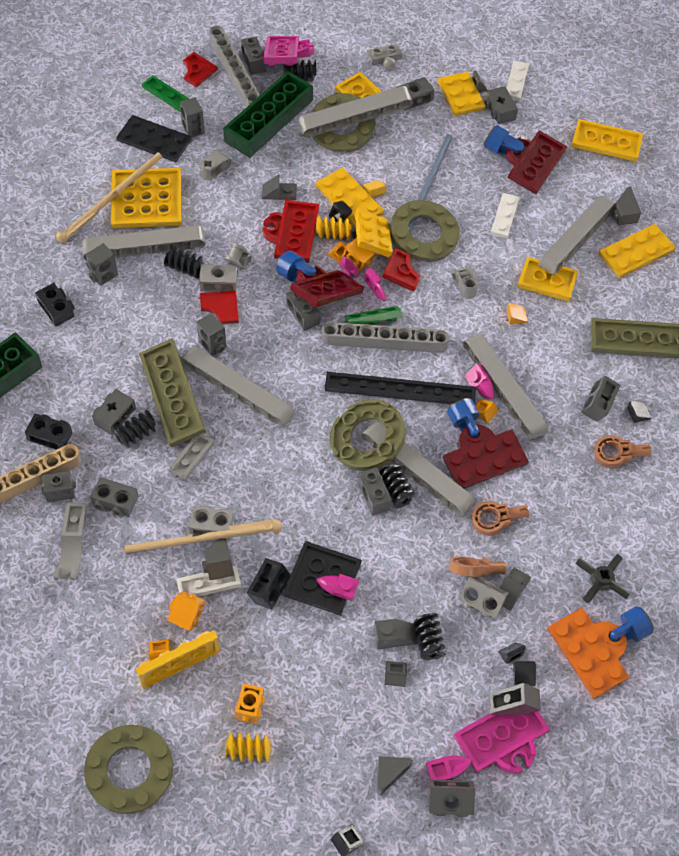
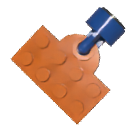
M635 606L621 614L620 618L623 624L621 626L611 622L594 624L582 607L547 627V630L593 699L629 679L630 676L619 662V659L623 657L626 650L627 641L633 639L635 642H639L651 635L654 630L650 617L641 607Z

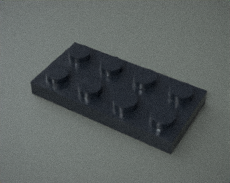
M132 115L117 135L116 140L154 155L159 152L163 158L176 163L191 142L192 136Z

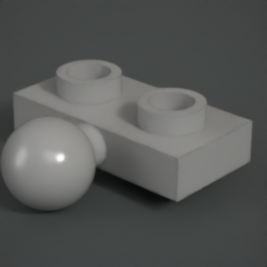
M394 44L367 50V56L371 65L383 63L384 68L390 71L396 66L395 60L402 59V52L398 45Z

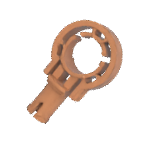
M608 435L597 441L594 455L599 464L613 469L620 467L624 463H630L633 457H651L650 444L633 445L630 443V440H623L620 437ZM605 443L606 446L616 447L619 451L618 456L608 458V461H606V456L602 453Z
M485 501L474 508L472 523L479 533L493 536L500 533L504 527L511 526L512 520L529 517V510L527 509V504L509 508L506 503L498 504L492 501ZM482 512H492L498 519L494 525H487V529H485V524L480 521V516Z
M458 556L450 558L449 571L462 576L487 577L489 574L504 575L507 571V565L504 561H489L487 557L475 559Z

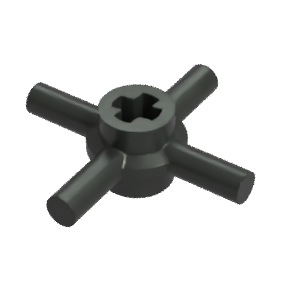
M616 554L608 566L594 568L581 558L577 560L575 564L591 575V582L593 584L583 597L586 603H590L599 590L612 589L627 600L631 593L615 582L614 570L623 560L622 556Z

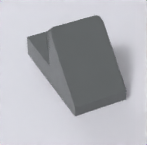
M277 175L263 184L262 199L296 200L297 183H280V175Z
M513 567L508 577L504 578L500 586L501 589L509 592L503 607L510 611L531 580L529 575Z

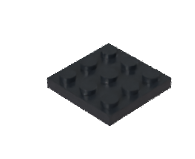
M305 541L283 596L342 616L347 599L325 591L318 584L317 578L339 576V574L356 579L362 560Z

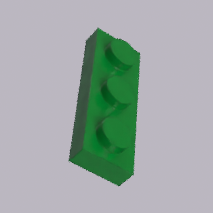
M392 306L344 316L346 323H369L374 325L382 320L395 321L398 317H402V312L398 306Z

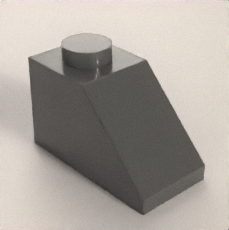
M631 186L626 188L616 202L614 210H612V218L617 221L618 226L638 223L641 215Z
M226 538L218 539L204 552L205 561H202L203 571L208 573L210 581L234 576Z
M399 619L374 622V636L377 649L418 644L413 623Z
M522 683L490 692V713L493 715H526L541 711L540 690L528 684Z

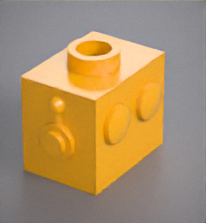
M356 237L350 244L346 245L341 258L347 257L361 272L372 263L371 261L374 260L376 253L358 247Z
M186 591L178 593L176 598L170 603L169 610L171 611L167 621L187 630L195 628L206 600Z
M245 683L242 684L235 710L236 720L257 725L258 719L261 716V707L265 702L264 688Z

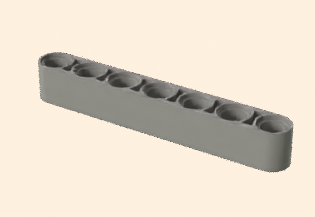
M213 26L209 30L210 43L243 104L247 107L260 94L224 29L220 26Z
M401 86L303 115L298 119V123L303 136L308 138L409 108L413 101L407 87Z
M599 196L542 256L539 267L556 275L610 216L608 214L612 213L616 203L603 196Z
M189 226L90 237L82 241V252L84 260L87 261L86 253L103 243L114 253L115 258L124 257V255L137 256L142 255V253L168 252L174 246L184 250L195 249V247L204 248L206 242L204 229L201 226Z
M327 322L322 326L323 343L335 346L442 353L447 350L449 334L444 330L337 322Z
M478 334L463 341L464 349L468 350L470 353L468 355L474 363L483 366L491 379L494 391H497L499 399L509 408L508 411L511 416L519 422L518 425L523 433L528 435V440L532 441L548 433L546 422L482 334Z
M192 346L181 358L183 366H188L197 375L204 376L205 380L213 385H218L219 389L227 394H232L241 403L248 404L249 408L258 414L262 413L269 421L276 422L280 425V428H283L295 415L294 409L289 404L200 348Z
M374 421L361 436L364 441L367 440L371 443L370 446L376 449L385 440L386 427L380 422ZM405 442L398 455L390 461L393 464L400 465L401 471L408 476L411 475L416 483L421 487L427 488L431 495L436 499L442 500L443 504L451 511L457 512L459 517H463L475 504V499L471 494Z

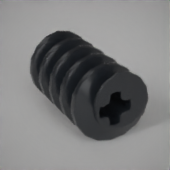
M301 60L300 65L298 61L297 64L292 66L283 64V72L289 71L301 79L304 76L305 81H308L310 76L312 81H314L317 74L316 60H314L313 65L310 60L307 61L306 65L304 60Z
M177 246L168 251L164 259V266H169L178 272L182 271L183 274L188 273L189 276H194L196 279L200 277L201 264L204 263L202 256H199L196 260L197 255L195 253L190 257V251L184 254V249L181 248L178 251Z
M145 410L144 414H138V418L132 417L131 422L125 421V426L120 424L118 430L113 428V433L122 445L129 448V441L136 444V437L143 440L142 433L147 437L149 436V429L155 433L156 423L151 413Z
M400 465L386 466L379 471L395 508L408 505L415 495L414 490H410L412 486L406 484L408 479L403 477L405 473L400 471Z
M437 613L423 614L413 622L416 628L417 642L419 643L418 648L421 651L420 657L424 660L439 659L446 655V653L440 652L445 649V645L439 644L444 638L437 636L442 633L441 629L436 628L440 625V622L434 621L439 617Z

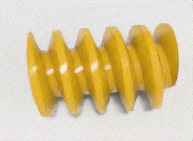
M320 216L317 217L316 235L318 233L320 239L323 238L324 234L329 239L332 234L334 240L337 239L338 235L340 240H343L345 236L348 241L351 240L352 222L350 224L348 218L342 223L341 218L335 222L334 217H332L331 221L328 222L326 216L323 221H321Z
M230 732L226 742L225 760H227L229 754L232 761L236 760L237 755H239L240 761H244L246 755H248L249 762H253L256 756L258 762L261 763L265 756L266 762L270 763L271 741H269L267 734L264 735L263 740H260L259 734H256L254 740H252L250 733H247L245 739L242 738L241 733H238L237 738L234 739L233 733Z

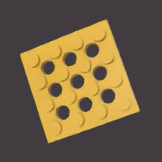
M181 168L148 169L132 183V186L127 187L120 195L111 200V228L182 226ZM137 169L112 170L111 191ZM162 182L168 183L167 185H160ZM144 183H150L149 186H143ZM163 195L168 196V197L165 198V199H161V198H160V197L163 196ZM144 196L151 197L149 199H143ZM133 197L131 200H126L125 198ZM146 209L151 210L149 213L142 212ZM161 209H168L167 212H160ZM127 210L133 211L130 214L125 213Z

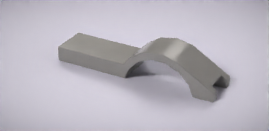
M66 503L61 531V556L59 566L54 571V580L59 578L76 579L80 569L87 503Z

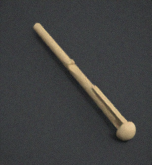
M159 152L66 230L62 233L58 231L56 233V240L59 243H66L71 236L92 220L99 210L117 195H120L124 189L162 159V155Z
M277 519L229 526L230 530L210 532L195 537L194 534H190L184 537L125 545L124 549L125 553L271 531H274L276 535L281 532L282 524Z

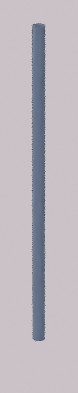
M446 135L418 200L426 199L451 143L452 135ZM414 218L408 225L410 233L417 218Z

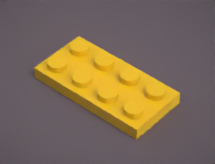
M578 119L571 147L637 162L643 133Z
M343 167L315 182V186L332 204L344 201L352 209L348 220L350 223L352 222L355 228V212L357 209L369 211L377 216L384 214V209Z
M653 224L599 250L598 254L616 276L621 278L674 252L676 247L660 228Z
M214 630L204 632L197 639L191 642L185 641L178 648L172 651H165L152 661L142 662L135 669L143 690L219 653L218 636Z

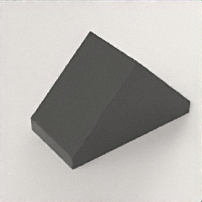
M379 756L377 773V793L379 796L412 767L413 760L411 758Z

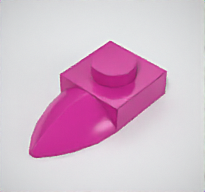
M342 257V261L339 264L342 268V273L348 277L353 276L357 278L361 273L356 265L347 257Z
M371 268L365 270L364 281L380 300L386 301L385 293L380 285V276Z
M476 364L464 376L469 384L476 387V390L482 396L493 399L494 389L491 379L483 366Z
M339 574V576L317 578L318 584L328 593L353 601L359 584L358 579Z
M453 755L428 761L425 765L430 779L453 780L454 777L460 775L468 768L471 760L466 757Z

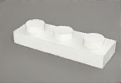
M513 61L506 88L513 100L520 101L529 63Z
M503 193L490 235L508 238L520 197Z
M237 565L232 566L234 576L210 581L208 573L177 578L179 593L186 591L199 597L241 587Z

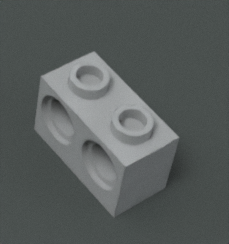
M194 506L189 524V532L194 534V536H200L210 532L230 530L229 526H233L234 522L233 512L224 508L218 510L211 509L208 506ZM200 519H206L205 522H198ZM219 522H225V523H226L225 525H222V526H221V525H218Z
M469 577L459 600L467 608L480 610L481 614L485 617L497 618L509 592L479 577ZM469 589H475L478 592V598L471 597ZM488 598L495 599L497 607H491L488 604Z

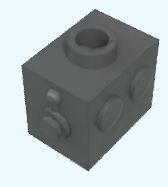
M70 471L42 475V493H44L47 503L75 498L76 482L72 479Z

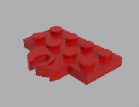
M285 200L283 213H270L264 220V227H262L263 235L267 241L276 244L274 259H279L283 253L291 250L303 257L306 263H309L320 204ZM272 226V227H274L275 229L270 230V229H268V228H266V227Z

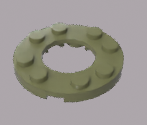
M346 93L330 95L317 103L311 113L357 100L361 97ZM373 118L358 123L357 128L349 134L338 135L329 131L312 137L320 146L330 151L352 152L360 149L370 141L375 132L376 120Z
M414 200L400 206L394 213L390 225V234L395 246L410 254L412 259L417 260L419 258L428 260L427 262L438 261L451 254L458 243L460 235L459 226L454 216L442 205L426 200ZM418 217L431 218L439 224L442 232L441 237L432 243L420 242L409 232V223Z
M376 399L363 400L349 406L341 417L338 416L330 432V445L337 459L346 467L359 471H366L375 467L380 468L392 461L401 451L406 439V425L400 412L391 406L390 403ZM377 420L386 427L385 440L376 449H371V451L365 452L355 449L350 439L355 427L364 421Z
M140 725L119 726L104 733L92 745L84 766L85 782L91 796L105 809L120 814L137 813L153 806L166 792L173 776V759L167 743L158 733ZM137 748L148 756L151 764L150 773L146 781L139 787L130 790L114 786L107 774L108 763L111 757L119 750Z

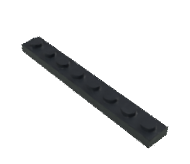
M328 371L326 374L325 391L444 404H454L466 398L472 399L475 404L476 387Z

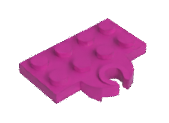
M267 36L264 64L270 66L277 64L292 66L297 64L298 58L313 55L314 45L310 43V39L299 41V36Z
M538 711L526 715H493L490 713L454 733L453 737L466 758L471 760L470 764L476 774L494 763L502 771L509 774H520L522 769L514 763V757H522L525 760V767L529 769L536 756V746L533 741L548 733L550 728Z

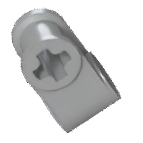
M215 150L212 154L201 160L200 167L202 171L200 175L204 180H212L221 172H224L226 167L229 168L232 161L221 151Z
M232 242V248L224 259L246 270L245 267L248 263H251L252 256L246 248Z
M466 265L465 268L452 269V278L461 295L467 299L474 298L477 294L478 280L473 273L472 267Z

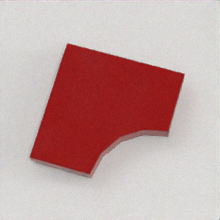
M192 52L183 60V64L188 69L184 80L196 88L218 70V66L195 52Z
M394 248L382 278L405 289L415 291L421 275L412 268L410 262L411 255L398 248Z
M236 290L200 293L201 311L212 312L222 324L239 323Z

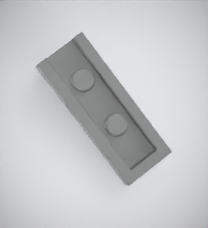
M204 434L194 437L170 466V472L173 473V476L175 478L179 476L181 481L187 480L212 448L214 440Z

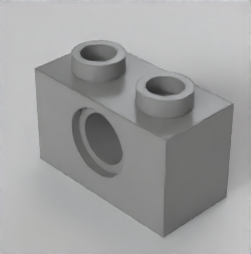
M201 264L200 291L221 292L236 290L237 292V265Z

